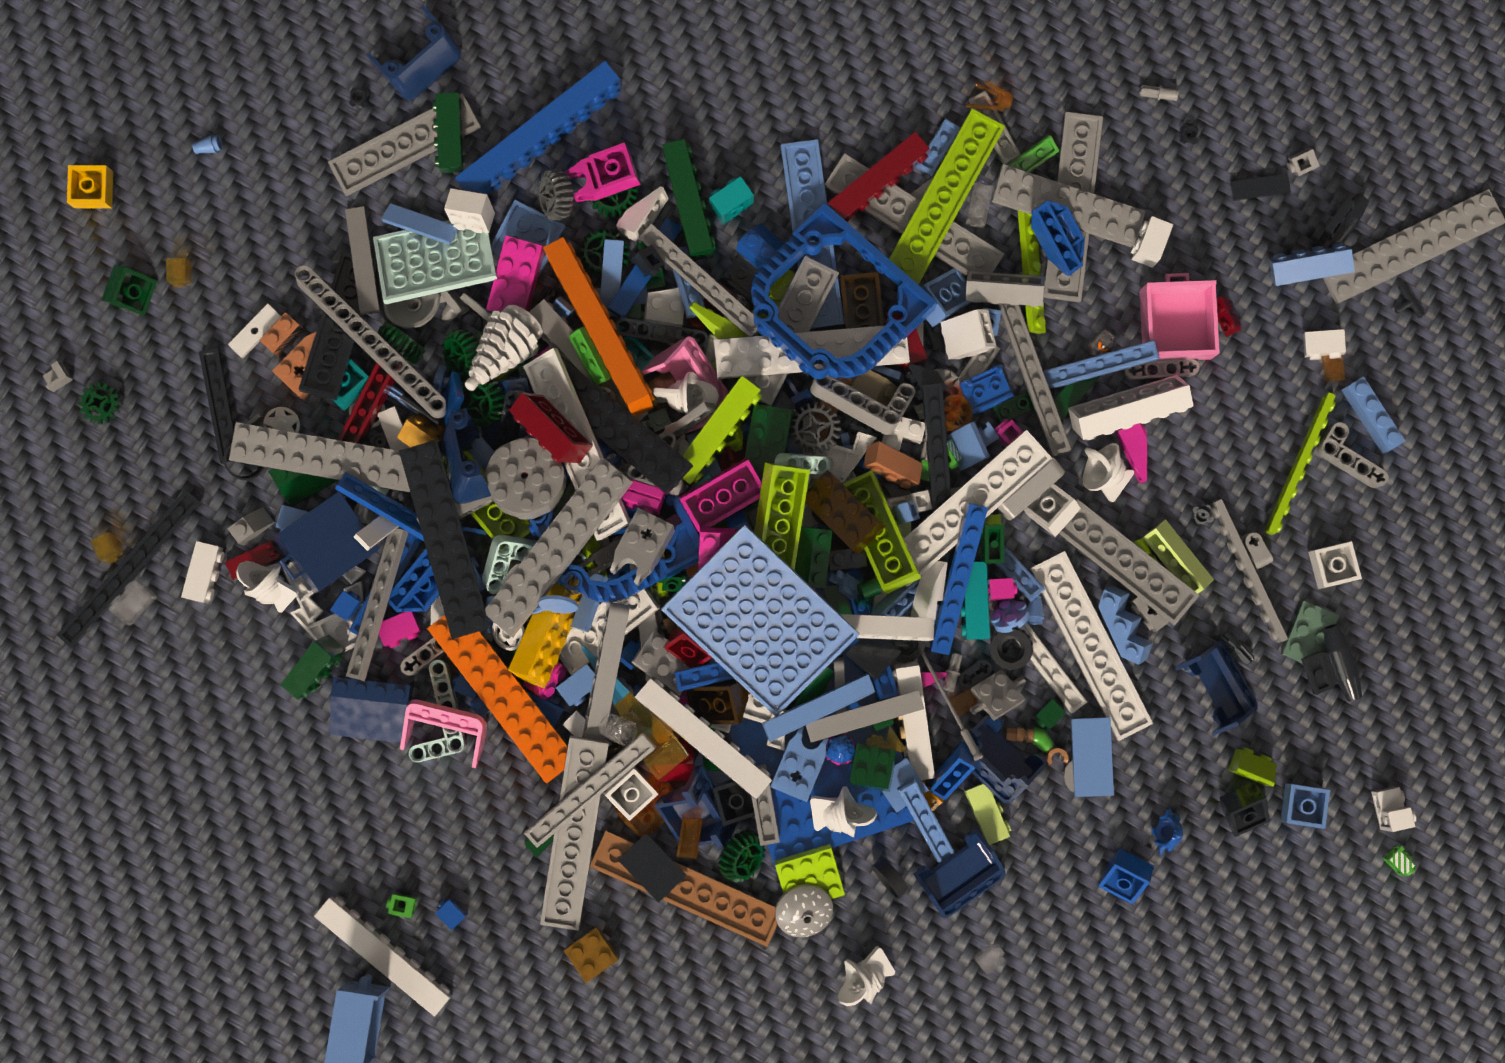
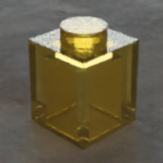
M166 258V281L176 288H182L187 284H191V262L186 258Z
M107 532L91 539L99 561L109 564L117 561L118 557L123 555L113 533Z

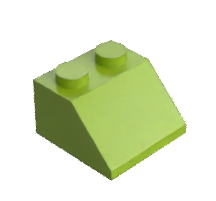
M1245 747L1242 750H1235L1228 771L1262 785L1274 787L1277 764L1271 762L1272 758L1262 754L1260 757L1253 755L1254 751Z

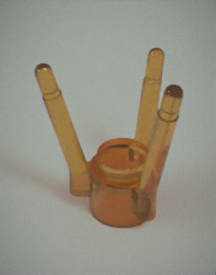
M985 81V84L992 89L978 83L974 85L996 95L995 103L997 105L966 104L967 108L993 109L1003 112L1004 108H1010L1014 95L989 81Z

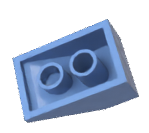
M955 268L921 287L937 301L935 310L926 318L932 327L972 302L966 301L967 281L961 272Z

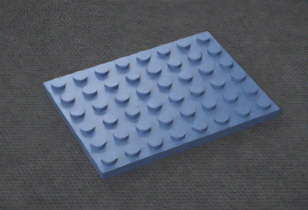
M746 524L661 608L669 618L774 716L779 715L860 635L846 619Z

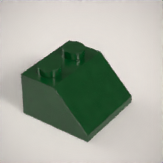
M114 265L101 301L145 316L157 280L124 266Z

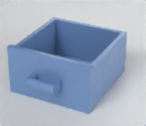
M366 974L360 978L359 982L350 980L337 989L324 1063H373L375 1061L385 995L390 991V986L371 984L372 976Z

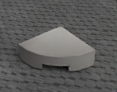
M935 369L940 374L945 385L958 379L957 375L952 371Z

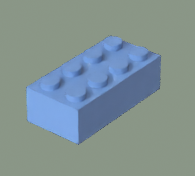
M1343 242L1331 244L1332 247L1329 248L1316 246L1312 248V251L1304 252V249L1292 251L1293 254L1285 255V253L1274 254L1273 258H1269L1272 281L1276 286L1355 272L1352 249L1346 244L1343 245Z

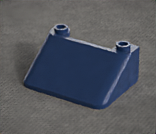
M978 829L967 833L964 837L967 845L937 867L930 870L926 865H923L913 873L943 918L950 917L1001 881L1006 874L994 850Z

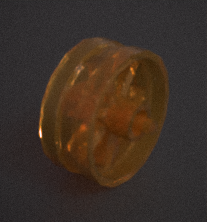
M956 394L950 395L943 400L944 404L946 401H949L950 407L944 405V410L947 411L945 415L946 430L956 431L970 423L973 411L967 399ZM955 419H956L957 422L960 424L959 426H958V425H954V424H955Z

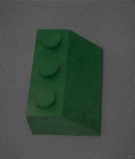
M275 468L268 471L277 488L291 507L339 481L337 479Z
M801 526L794 571L812 588L826 589L833 530L822 527Z

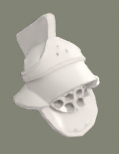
M687 372L684 379L677 380L668 389L654 388L653 391L658 402H668L672 409L683 414H688L703 402L715 403L717 406L720 398L718 390L712 384L700 381L698 375L693 372Z
M1117 443L1109 444L1099 451L1086 447L1084 451L1088 456V460L1083 474V485L1090 491L1102 490L1108 501L1114 502L1134 475V471L1126 469L1124 461L1120 457L1119 445Z
M244 561L237 567V578L247 587L244 590L245 595L256 598V601L262 604H275L278 612H283L299 593L296 588L283 581L282 575H279L281 568L279 562L264 567L254 562Z
M846 786L842 787L839 797L812 796L810 800L814 829L816 831L826 826L833 832H844L855 837L856 826L869 825L877 817V812L873 807L856 803Z
M879 946L875 947L866 959L858 962V964L849 959L844 961L847 979L837 995L839 1002L846 1006H852L864 998L872 1004L876 993H879L884 987L885 977L895 974V970Z

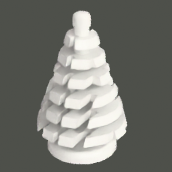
M516 305L506 306L501 313L499 311L490 313L488 323L485 325L483 335L480 338V345L476 349L477 354L472 360L473 366L469 370L471 378H468L465 382L467 389L473 391L478 384L483 385L487 383L490 379L507 372L508 369L516 367L517 364L523 363L537 354V340L542 337L543 330L534 316Z

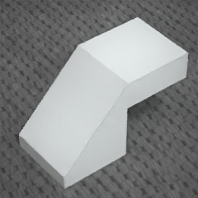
M928 490L887 500L893 514V506L912 500L915 501L918 513L932 509Z

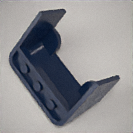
M424 5L420 8L425 18L430 22L426 27V36L431 43L404 67L397 60H389L381 65L370 52L366 54L371 64L407 101H413L461 58V51L457 44Z
M1219 641L1205 648L1175 667L1176 671L1184 668L1191 676L1195 677L1198 675L1214 702L1216 709L1213 712V721L1219 727L1212 732L1213 736L1238 726L1257 710L1256 698L1223 642Z

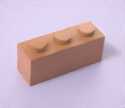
M879 441L867 446L863 467L870 471L873 470L874 474L885 477L887 481L894 482L900 485L901 488L910 489L913 486L919 485L923 464Z

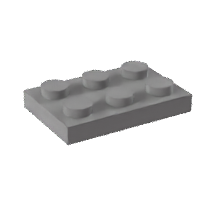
M653 630L631 663L654 680H659L670 692L680 696L683 691H678L674 672L689 669V667L663 648L667 639Z

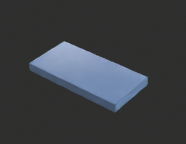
M1110 717L1071 719L1074 797L1113 796Z

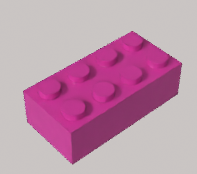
M505 235L496 270L497 279L493 281L486 310L492 312L499 311L501 313L506 306L516 305L528 312L530 311L545 253L543 247L545 246Z
M744 458L680 495L678 498L696 530L699 532L700 527L709 528L758 500L762 483L749 460Z

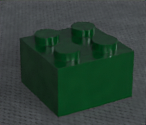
M857 743L850 784L890 792L897 757L896 750Z

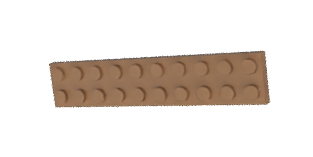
M606 830L590 867L647 892L618 861L635 843ZM675 862L687 876L662 900L768 947L778 924L775 917V906Z

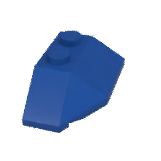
M1046 200L1033 209L1031 228L1048 260L1066 276H1070L1083 266L1085 239L1068 206Z
M426 549L391 591L388 603L396 612L427 611L439 597Z

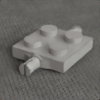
M1002 669L971 688L970 691L976 697L977 704L970 707V712L975 715L980 710H984L993 720L998 719L1025 701V698L1017 688L1025 683V679L1020 676L1012 681Z

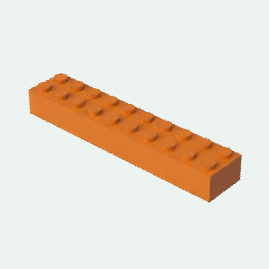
M564 237L543 247L551 267L587 330L630 413L637 417L654 408L652 392L647 382L645 383L643 375L636 366L630 351L627 350L622 336L616 331L615 323L610 318L604 303L602 304L600 296L593 287L591 279L587 272H585L579 257L576 256L570 242L566 243Z
M445 615L427 628L544 782L547 784L564 771L568 745L513 673L508 670L506 664L483 634L476 632L452 639Z

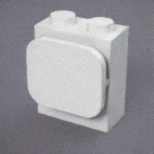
M977 309L940 322L948 359L972 357L996 347L988 310Z

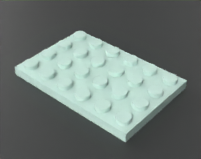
M450 220L443 221V222H446V223L451 224ZM468 229L458 230L450 245L408 230L373 237L384 304L497 279L489 233H476Z

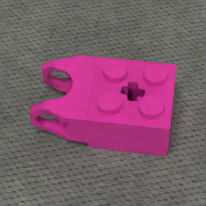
M625 142L591 154L588 158L580 160L566 171L569 178H586L584 187L573 195L577 202L585 200L596 201L640 185L630 151Z

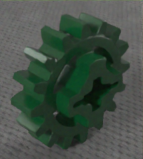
M97 382L96 387L90 384V390L83 389L85 395H79L82 402H78V405L83 407L79 412L85 413L84 419H90V422L94 424L97 421L98 424L102 425L103 420L110 423V417L117 418L114 413L121 411L117 406L122 405V403L117 401L121 396L114 394L116 392L115 388H110V385L106 383L103 386ZM100 391L106 392L108 395L102 396ZM97 411L100 416H95L91 412Z

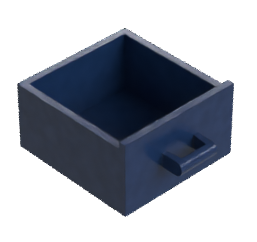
M340 492L334 494L273 537L287 556L279 561L282 568L292 581L302 576L314 594L374 554L380 547L376 544L367 551L354 538L355 534L364 528V525ZM288 559L299 572L296 575H293L285 564Z

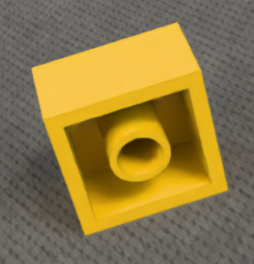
M68 165L67 203L73 208H112L113 171L108 166Z

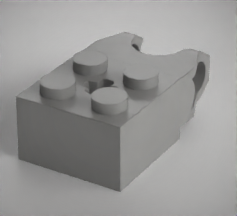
M638 508L615 549L614 561L610 568L611 573L616 574L625 564H635L637 572L634 583L639 586L658 564L675 533L674 526ZM651 534V537L644 539L645 535Z

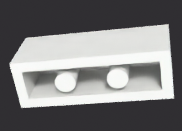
M196 541L182 598L209 604V600L213 599V585L219 577V563H222L224 559L222 547Z

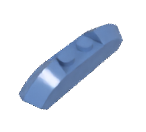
M920 579L914 581L909 587L903 586L888 593L874 607L871 615L902 616L913 605Z

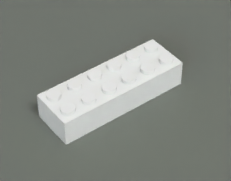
M1178 375L1072 406L1068 410L1073 430L1083 440H1092L1098 435L1112 434L1115 430L1121 428L1128 429L1137 423H1148L1151 419L1157 417L1165 418L1170 413L1187 411L1188 408L1193 407L1189 384Z

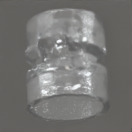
M610 713L602 719L599 732L602 737L627 746L634 740L637 726L632 721Z

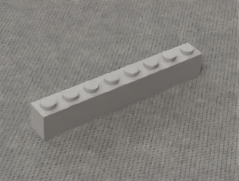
M543 299L529 312L541 325L543 330L542 339L551 348H557L560 356L591 380L568 337L575 330L573 331L568 326L569 324L564 317H560L555 312L556 309L550 302H546ZM612 378L600 385L611 389L617 398V403L630 412ZM645 412L637 416L636 418L639 421H641L648 414V412Z

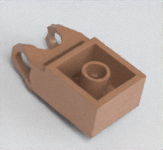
M316 332L306 336L272 370L275 375L303 400L310 394L299 392V385L303 375L298 374L301 369L305 370Z

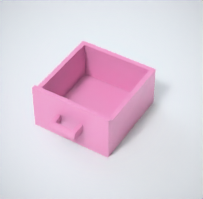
M1189 273L1165 274V282L1147 283L1139 291L1142 343L1155 340L1159 360H1210L1220 353L1216 280L1190 281ZM1170 278H1184V281L1170 282Z

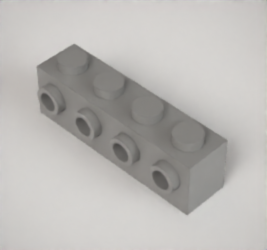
M968 272L966 301L974 303L990 302L992 304L1004 303L1013 306H1043L1045 276Z

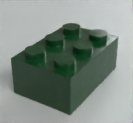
M330 635L314 641L280 685L297 700L302 697L307 698L311 693L314 694L321 687L320 682L323 679H327L333 672L331 668L343 660V653L346 649Z

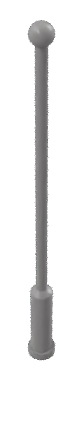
M923 652L921 656L961 728V734L973 755L974 761L983 757L982 753L977 748L968 729L964 728Z

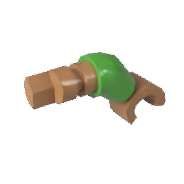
M1022 727L1006 729V740L1019 742L1026 740V742L1038 747L1043 753L1046 752L1045 758L1049 763L1048 765L1053 763L1052 755L1058 752L1062 756V761L1068 763L1067 752L1053 746L1054 742L1046 730L1038 727H1033V729L1027 728V730H1024Z

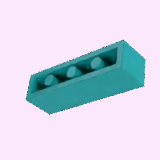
M984 562L973 563L960 616L964 617V624L961 625V636H965V640L990 639L987 564Z

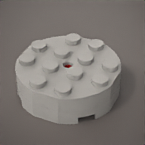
M519 438L500 446L491 456L486 468L485 480L495 504L504 513L519 519H534L551 512L560 503L567 485V476L562 464L552 459V454L538 444L539 441L535 438Z

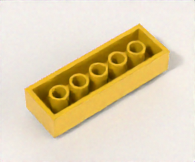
M572 579L569 582V586L574 587L578 585L579 580ZM558 582L547 593V595L571 598L578 605L582 596L581 593L576 595L569 593L564 584L560 586ZM542 611L532 614L508 670L526 683L545 689L551 678L552 670L558 662L561 650L566 644L576 612L564 614Z

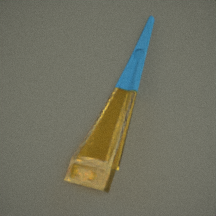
M581 646L595 670L597 657L585 646ZM616 677L612 702L632 739L634 740L644 732L656 746L643 760L656 779L660 780L688 757L689 754L678 741V738L648 708L635 698V695Z

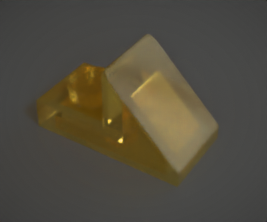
M888 726L885 741L882 740L883 736L871 734V738L866 737L865 745L905 752V747L890 726Z

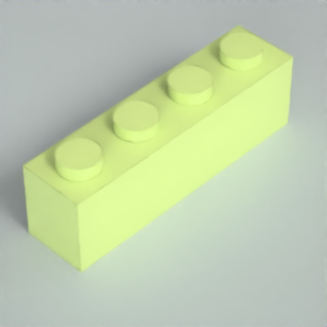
M1166 519L1143 537L1167 569L1197 594L1214 580Z

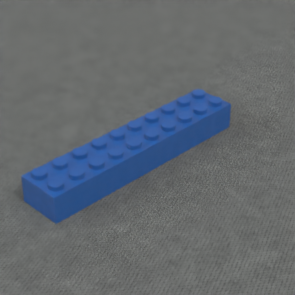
M606 61L601 63L456 176L455 179L463 191L488 194L491 191L498 190L502 186L501 183L506 179H512L520 168H526L531 164L533 158L543 155L547 147L551 144H557L561 140V136L565 133H571L579 122L588 120L593 111L602 109L606 104L605 102L610 98H616L620 94V90H622L619 77Z

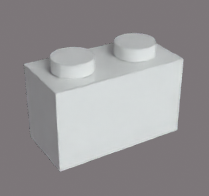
M1344 329L1313 331L1303 334L1304 356L1310 357V360H1319L1321 356H1329L1330 359L1341 358V355L1346 353Z

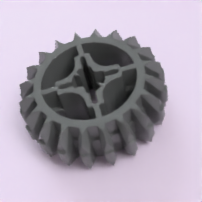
M550 169L542 173L541 178H539L538 200L545 217H548L549 220L561 221L567 219L573 210L574 190L566 172Z
M815 402L814 408L811 409L810 404L807 403L808 410H804L801 406V414L796 411L794 412L797 420L792 418L791 422L795 425H791L790 430H795V432L789 435L792 438L797 437L793 440V444L800 442L798 449L801 450L805 446L804 452L806 454L810 449H812L813 455L816 454V449H819L820 454H823V447H826L829 451V443L833 446L836 445V442L832 439L840 438L838 434H835V432L841 431L840 427H835V425L840 424V420L833 421L837 414L833 413L830 415L832 412L831 407L824 411L825 404H822L820 409H818V403ZM814 414L825 416L829 422L816 421ZM808 416L809 424L799 430L802 420ZM812 420L814 421L817 427L820 426V428L817 429L818 437H816V434L813 431L810 432V429L813 428ZM831 427L829 436L822 442L821 433ZM812 435L816 444L804 441L801 436Z

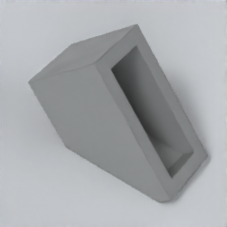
M264 507L239 519L228 528V531L238 544L245 546L275 522Z

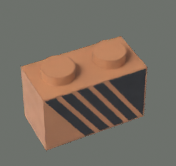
M285 312L259 341L279 357L304 328Z

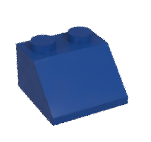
M761 223L751 228L738 241L736 250L753 266L759 269L784 243Z
M1119 848L1111 858L1098 887L1133 904L1150 883L1154 866Z

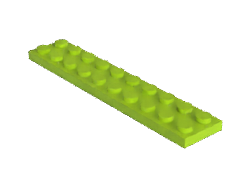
M971 109L889 258L918 285L1005 128L1001 123L974 109Z

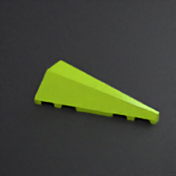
M695 301L689 305V308L718 340L748 337L728 318L698 305Z

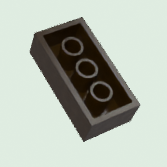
M879 272L840 275L839 282L844 329L884 326Z
M826 470L807 490L805 503L857 554H860L886 527L829 470Z

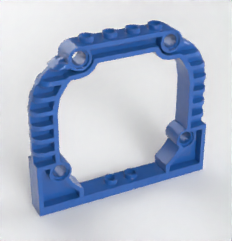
M826 203L820 206L793 232V236L761 265L754 276L751 290L754 305L753 321L759 333L763 336L767 335L771 339V343L776 348L780 347L789 360H794L799 364L798 366L805 374L809 373L815 379H823L827 375L833 378H853L865 374L875 367L902 339L904 340L935 310L937 301ZM816 241L817 244L812 245L809 242ZM845 241H848L861 253V256L866 261H870L875 265L879 273H884L899 287L897 291V305H893L889 309L887 325L853 355L836 358L825 349L813 350L778 318V307L769 298V294L776 281L806 253L817 255L822 250V246L842 245ZM766 314L768 317L760 318L759 315ZM899 315L901 319L897 320L893 316ZM821 364L824 366V368L817 369L815 368V365Z
M600 439L597 440L603 457L612 465L618 468L622 462H626ZM612 453L617 455L613 460L607 458ZM561 462L567 476V483L571 482V478L568 474L564 462ZM668 494L664 500L668 507H673L681 524L676 526L675 533L664 551L670 552L672 555L668 559L661 557L652 573L639 586L634 583L637 568L617 579L604 582L590 580L583 568L571 564L557 582L560 586L564 584L566 590L571 594L581 593L588 599L603 603L618 602L637 594L666 577L669 579L697 564L699 535L677 495ZM553 510L544 514L539 520L529 519L531 524L528 527L533 536L537 534L540 539L555 519ZM572 579L579 580L578 585L574 587L569 586V582Z

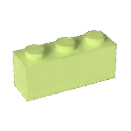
M983 783L964 790L981 833L987 843L991 845L1010 837L1008 832L1011 831L1007 820L1003 821L1001 816L1003 809L999 802H995L994 794Z

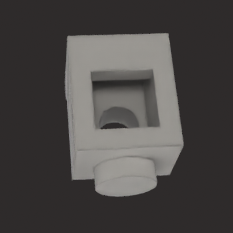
M1309 147L1288 157L1290 162L1287 163V167L1291 174L1294 173L1297 176L1320 167L1314 150ZM1299 159L1303 160L1302 165H1298Z

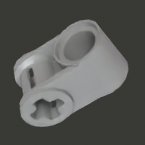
M1253 532L1244 534L1241 537V541L1255 570L1273 562V557L1260 534ZM1253 538L1254 542L1250 545L1249 541Z

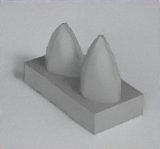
M455 289L439 292L440 303L447 302L442 313V320L453 319L470 310L465 302L460 299Z

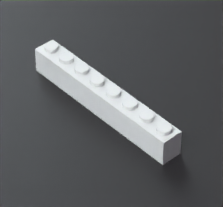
M650 679L635 698L757 799L772 781L769 778L771 774L762 767L759 770L754 765L755 761L750 756L746 755L744 757L739 753L740 748L733 742L728 744L723 740L725 736L717 729L715 731L711 730L708 727L710 723L703 717L698 719L693 714L695 711L690 706L680 704L678 702L680 698L673 692L668 694L663 689L665 686L659 680L655 679L653 681Z
M330 897L314 917L435 1017L451 998L450 989L444 984L439 985L435 981L436 978L430 972L421 970L419 968L420 964L414 959L409 960L404 956L406 953L400 947L392 946L387 936L384 934L379 935L374 931L376 928L371 923L362 921L358 912L345 907L346 903L341 898Z

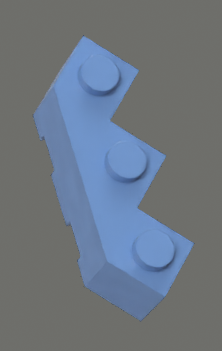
M1112 585L1104 589L1098 606L1120 656L1139 665L1148 659L1153 642L1136 635L1141 617L1124 610L1130 592Z

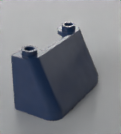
M467 408L457 410L450 415L441 441L451 492L454 500L459 504H466L491 496L479 464L474 460H465L464 451L473 449V440L480 438L479 430Z
M987 714L969 732L980 753L983 755L981 759L977 760L976 768L972 773L1002 802L1011 803L1049 763L1038 754H1031L1027 758L1024 757L999 732L1003 726L1001 717L993 720ZM964 738L957 744L954 751L959 747V745L962 742L966 744Z

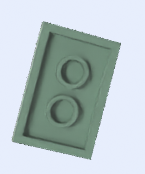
M1301 601L1281 654L1302 663L1301 658L1317 651L1325 652L1323 628L1336 624L1339 615L1306 601Z

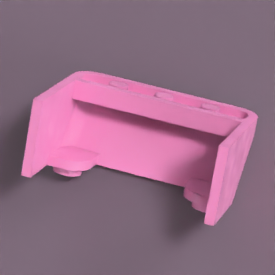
M692 337L683 338L659 353L642 370L643 375L655 370L661 374L670 371L676 381L684 379L687 372L697 374L700 381L710 383L718 390L720 398L716 406L717 408L728 395L727 388L721 379H717L716 371ZM714 413L686 433L703 428Z
M421 700L410 701L405 712L400 749H405L413 732L414 720L476 735L477 740L472 767L476 768L484 749L487 732L486 721L474 713Z

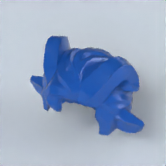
M1171 807L1168 808L1165 815L1159 817L1161 820L1158 825L1151 829V833L1156 836L1157 840L1154 843L1159 846L1160 856L1164 853L1165 849L1169 852L1172 851L1184 836L1182 824L1179 822L1180 818L1177 814L1172 815Z

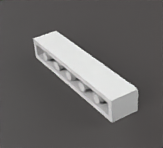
M917 661L895 664V671H892L894 681L897 683L899 696L919 690L924 706L923 710L898 717V720H902L903 727H899L901 739H905V746H902L904 758L907 757L921 780L933 779L935 774L920 667Z

